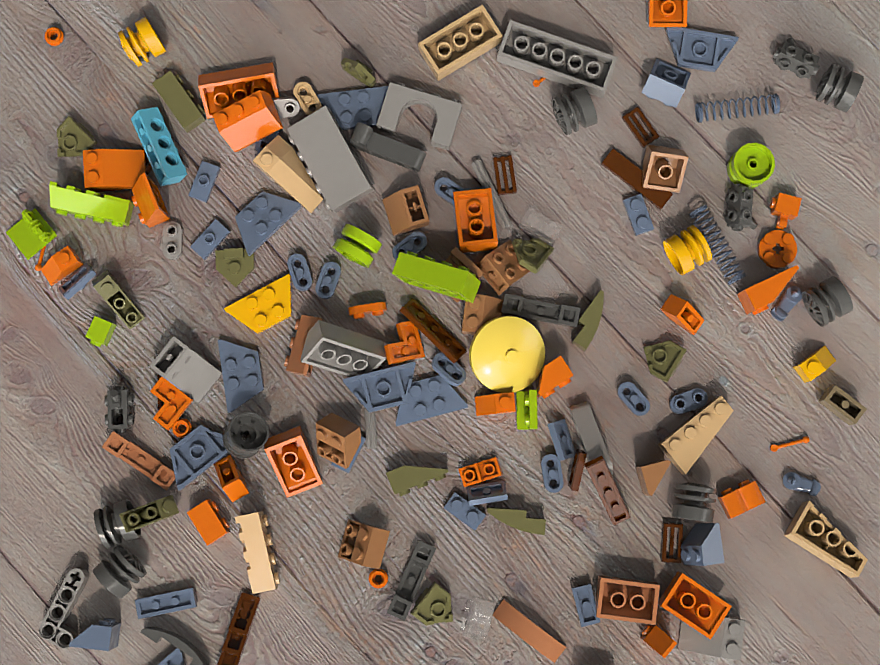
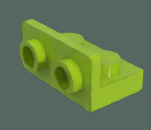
M537 390L516 392L518 430L538 429Z

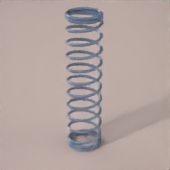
M769 94L766 98L764 95H761L759 99L756 96H753L752 99L746 97L744 101L742 98H738L737 101L731 99L729 103L725 99L722 103L716 100L714 105L711 101L707 105L704 102H697L695 106L696 120L698 123L703 121L702 104L705 107L706 121L708 122L709 103L713 107V119L716 121L715 106L717 102L720 105L721 120H723L724 101L728 105L729 119H731L730 103L732 100L734 101L735 114L738 119L739 111L737 105L739 99L743 103L744 117H746V99L750 101V114L752 117L754 116L752 104L754 98L758 102L759 116L761 115V97L765 100L766 115L769 114L768 97L771 96L774 114L780 112V99L778 94Z
M703 205L689 213V217L695 218L700 216L693 224L703 223L698 229L700 231L708 229L702 234L704 237L711 236L706 240L708 242L719 234L721 230L705 235L717 226V223L700 229L714 218L710 217L697 222L710 212V210L701 213L708 208L707 205ZM723 236L708 242V244L716 242L710 247V250L719 249L712 255L713 258L724 255L716 264L729 261L720 268V271L732 268L723 277L726 278L737 274L727 282L728 285H731L745 277L746 274L743 273L744 270H739L727 275L740 265V263L724 268L735 260L736 256L719 262L732 252V250L716 255L727 247L729 243L711 249L725 238Z

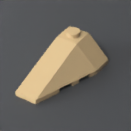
M279 135L267 144L253 160L254 165L310 213L323 201V197L315 188L314 182L308 175L295 150Z

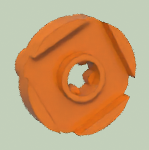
M782 230L770 231L758 243V256L768 267L779 269L787 266L794 261L797 254V244L794 236ZM776 244L782 248L779 254H776V251L773 250Z

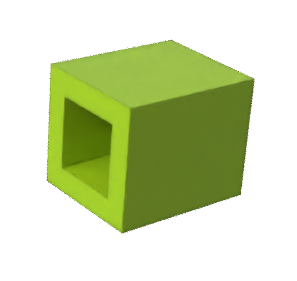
M94 316L85 337L91 339L89 343L101 347V344L108 346L117 325Z

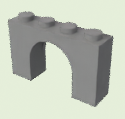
M390 82L377 121V130L395 135L403 112L412 105H425L432 109L437 117L431 146L449 151L462 111V104L454 98H449L448 100L441 98L442 96L437 93L428 94L417 87L411 89L403 83L395 82L394 84Z

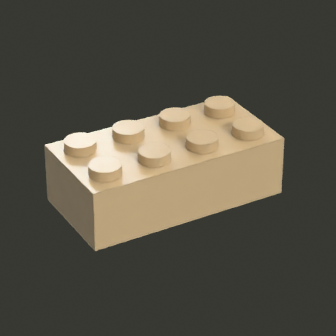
M482 4L419 42L418 50L439 81L502 43V34Z

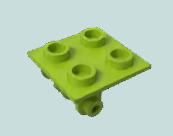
M36 208L32 211L28 209L23 210L21 213L22 219L6 231L7 235L27 260L58 236Z

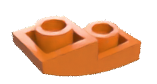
M498 457L458 469L464 487L503 475Z

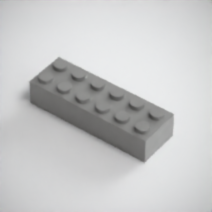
M512 20L509 21L497 54V62L574 89L583 86L589 94L603 98L618 58Z

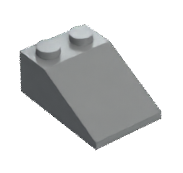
M726 616L711 640L681 620L677 649L720 658L741 660L745 620Z

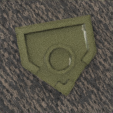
M344 57L341 62L342 69L367 87L374 88L376 79L372 76L373 70L359 60L354 61Z
M68 116L57 129V156H83V150H91L97 144V141L81 123H78L72 116Z
M531 238V240L514 239L512 242L519 264L534 274L540 271L554 250L552 246L539 238Z
M227 248L215 250L216 270L236 288L255 269L254 253L249 257L246 249Z
M671 340L643 347L650 374L668 383L671 376L673 377L687 349Z
M434 581L416 600V605L410 613L425 625L453 622L451 594Z

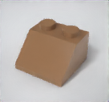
M647 144L643 159L642 187L680 193L689 156L681 149Z
M476 294L473 303L465 301L462 334L475 335L486 322L502 316L501 311L504 300Z

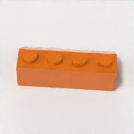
M273 62L198 75V87L207 119L213 118V114L258 90L270 93L272 98H280Z

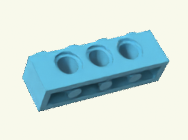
M158 107L138 110L131 118V121L160 187L180 182L187 175L186 167L180 159L178 149L175 147L171 133L165 125L163 115Z

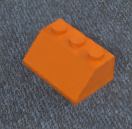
M258 90L213 114L219 133L234 152H238L283 128L270 93Z

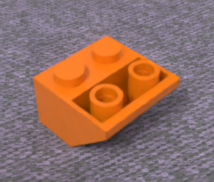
M559 356L542 368L537 388V398L542 396L545 399L555 392V387L559 386L561 389L571 382L570 378L573 376V373L562 356Z

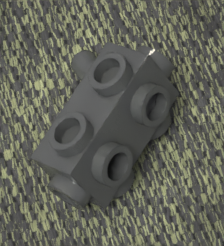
M788 38L782 49L778 47L773 58L776 59L774 64L778 65L781 70H790L796 73V76L799 78L809 79L811 75H816L820 65H817L819 56L794 45V38Z
M735 184L733 189H729V195L726 197L728 211L725 215V222L727 227H731L733 231H742L746 227L754 230L758 224L752 220L753 189L747 188L744 184Z
M115 386L113 390H107V395H105V406L108 407V414L105 415V425L116 433H126V429H131V425H134V414L130 413V405H134V395L130 394V390H125V386ZM120 416H123V423L118 422Z

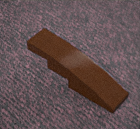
M244 592L241 593L217 665H239L261 598Z

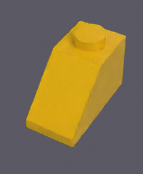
M824 345L793 368L803 382L806 383L826 371L836 360Z

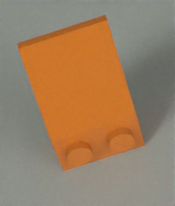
M648 0L649 27H687L688 0Z
M83 150L85 188L94 192L132 189L140 175L145 173L146 155L144 150Z
M146 173L141 174L132 188L134 195L131 198L135 207H139L141 213L138 216L141 223L150 228L170 220L158 186Z
M491 188L453 192L459 250L462 253L495 250L498 246Z
M798 265L738 293L737 296L746 315L750 313L756 315L769 309L768 304L772 303L799 269Z
M301 426L268 438L264 445V450L287 498L323 484Z
M679 571L658 601L659 606L710 640L732 607Z

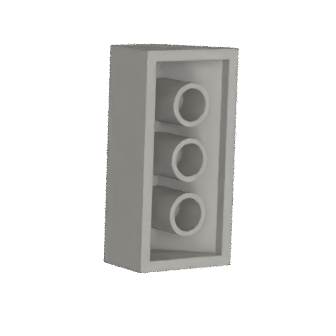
M318 320L307 334L300 360L302 363L348 377H354L374 372L387 357L381 340Z

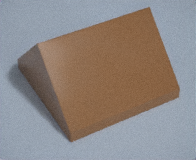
M660 460L635 467L644 495L652 496L671 461Z

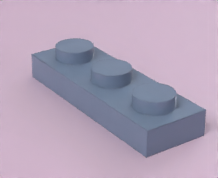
M194 587L136 599L135 605L138 619L194 608L197 607Z

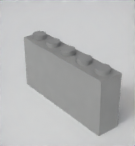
M326 105L287 128L289 132L288 138L298 148L297 155L301 161H305L307 165L305 169L311 178L314 177L316 184H314L315 188L325 197L323 202L328 210L337 213L375 190L331 109Z

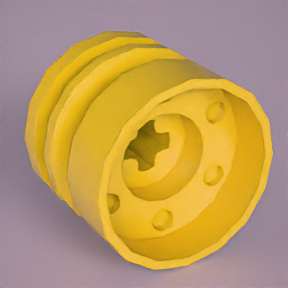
M146 16L135 22L137 32L134 33L130 27H126L129 34L128 37H126L122 30L117 32L124 51L138 67L143 65L139 58L140 56L144 58L146 63L149 62L147 52L150 51L154 57H158L166 52Z
M694 225L680 232L681 239L674 234L663 241V247L668 259L675 270L682 276L695 269L694 262L701 266L704 262L712 260V253L705 237Z

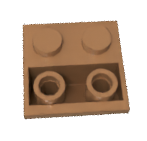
M418 185L399 190L382 199L393 236L430 225Z
M331 412L316 422L317 454L347 469L361 443L360 426Z
M348 519L338 557L361 566L380 569L390 531Z

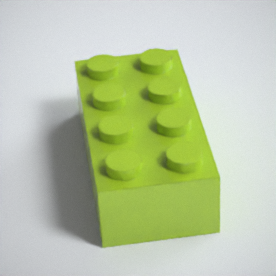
M407 251V254L399 252L392 272L393 275L406 284L471 303L474 302L481 283L476 278V274L470 272V269L459 266L455 268L452 267L451 263L445 261L437 263L431 257L424 256L423 259L418 257V254Z

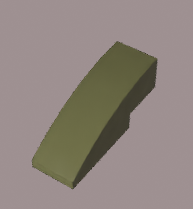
M602 290L598 292L578 320V324L583 328L572 343L583 351L588 348L599 326L604 303V292Z
M487 508L489 514L508 526L532 534L545 535L546 519L526 518L527 510Z

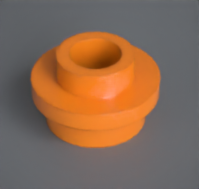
M51 27L45 32V40L49 45L57 46L63 42L64 34L61 29ZM53 35H58L55 40L52 39Z
M181 418L172 426V430L177 437L184 438L191 433L192 425L187 419ZM181 425H185L186 427L184 432H181L179 430V427Z
M374 569L369 575V583L374 588H382L388 582V575L383 569ZM381 575L382 581L377 582L375 576Z

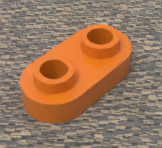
M376 302L348 308L349 316H353L354 319L364 318L365 314L371 313L373 316L383 315L384 311L387 310L386 302Z

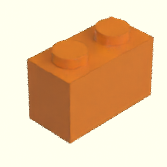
M210 499L203 501L187 512L207 546L230 532L228 521L224 517L221 518L218 513L220 511L215 501L211 502Z

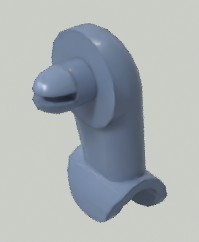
M791 286L785 291L778 305L771 310V315L776 320L783 321L792 308L802 299L801 289Z
M789 472L783 477V484L787 489L806 492L812 496H816L820 492L821 485L819 481L810 480L794 472Z

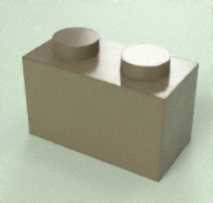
M836 385L829 386L818 400L821 405L848 425L856 424L867 410V408Z

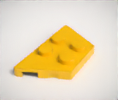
M289 274L225 307L224 310L257 334L273 327L292 316L291 276Z

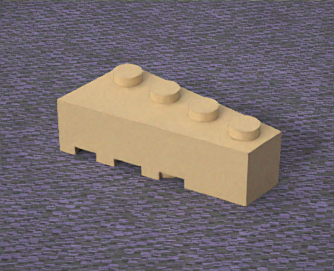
M722 395L717 396L659 442L658 445L679 472L687 474L734 410Z
M810 501L802 502L783 536L848 577H859L868 559L850 541H847L841 535V532L834 528Z
M263 511L236 516V524L240 523L241 525L238 533L239 538L246 546L243 547V555L246 563L249 562L247 572L252 594L277 589V584H280L279 573L275 572L274 569L276 557L275 553H271L270 545H273L271 534L267 533L266 526H269L267 514L264 515Z

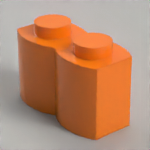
M747 479L738 483V488L732 490L730 487L721 492L722 495L718 499L728 519H732L766 502L756 481L750 482Z

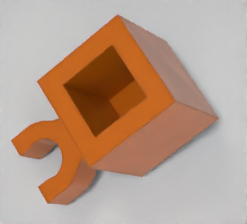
M780 192L775 197H772L769 208H772L771 215L779 216L776 229L783 230L787 226L788 219L793 220L798 216L802 198Z

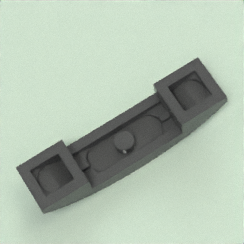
M505 293L501 312L545 323L577 327L581 308L536 301Z
M418 540L389 606L388 614L405 621L434 555L435 547Z
M145 627L141 630L140 633L155 643L160 642L164 638L192 657L193 660L190 665H208L201 652L182 636L157 627Z

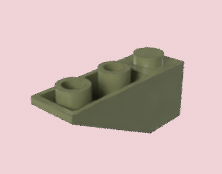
M108 270L92 281L96 291L129 329H132L145 319Z
M404 465L387 472L386 475L394 494L399 493L401 497L410 493L409 488L417 486L420 489L429 485L427 481L435 478V481L446 478L445 473H448V469Z
M169 495L120 513L119 516L126 533L170 518L178 514L179 511L173 495Z

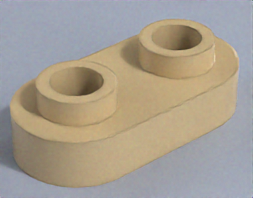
M299 82L295 85L293 90L294 96L306 116L322 108L321 102L310 84ZM303 90L307 91V94L304 96L300 95ZM315 106L316 110L310 111V107Z

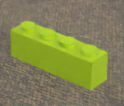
M50 181V207L56 211V214L67 216L68 213L74 214L75 218L86 220V217L93 218L94 222L104 224V221L112 222V226L121 228L123 225L129 226L134 207L130 200L106 194L100 197L99 193L89 190L82 193V190L69 185L65 189L60 187L57 182Z

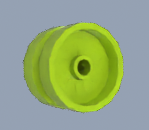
M748 143L740 147L729 158L727 174L732 183L744 184L747 188L754 189L768 180L773 174L775 168L774 156L765 145Z
M345 224L341 233L347 240L337 238L332 247L348 260L369 268L373 262V257L368 252L378 253L382 244L361 229Z

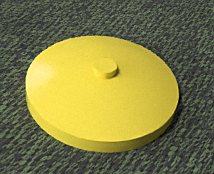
M515 316L496 317L482 325L474 335L469 350L470 365L476 378L489 389L500 393L517 392L528 387L539 376L545 361L544 342L538 330L528 321Z

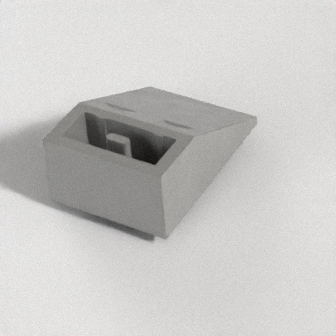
M175 336L171 338L149 366L198 404L222 375V372Z

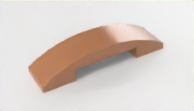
M115 431L111 433L102 448L117 458L122 459L149 477L151 481L166 491L175 480V474L171 468Z
M504 599L492 614L512 632L554 663L566 648V646L545 632Z

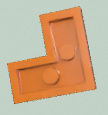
M411 321L396 324L400 342L384 346L388 364L425 357L418 328Z
M162 376L150 390L151 393L164 402V405L153 419L169 431L192 403L193 399Z

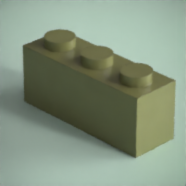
M170 70L152 83L187 133L206 121L202 116L205 112L199 104L195 106L192 101L194 96L189 89H183L181 85L184 82L178 74L174 76Z

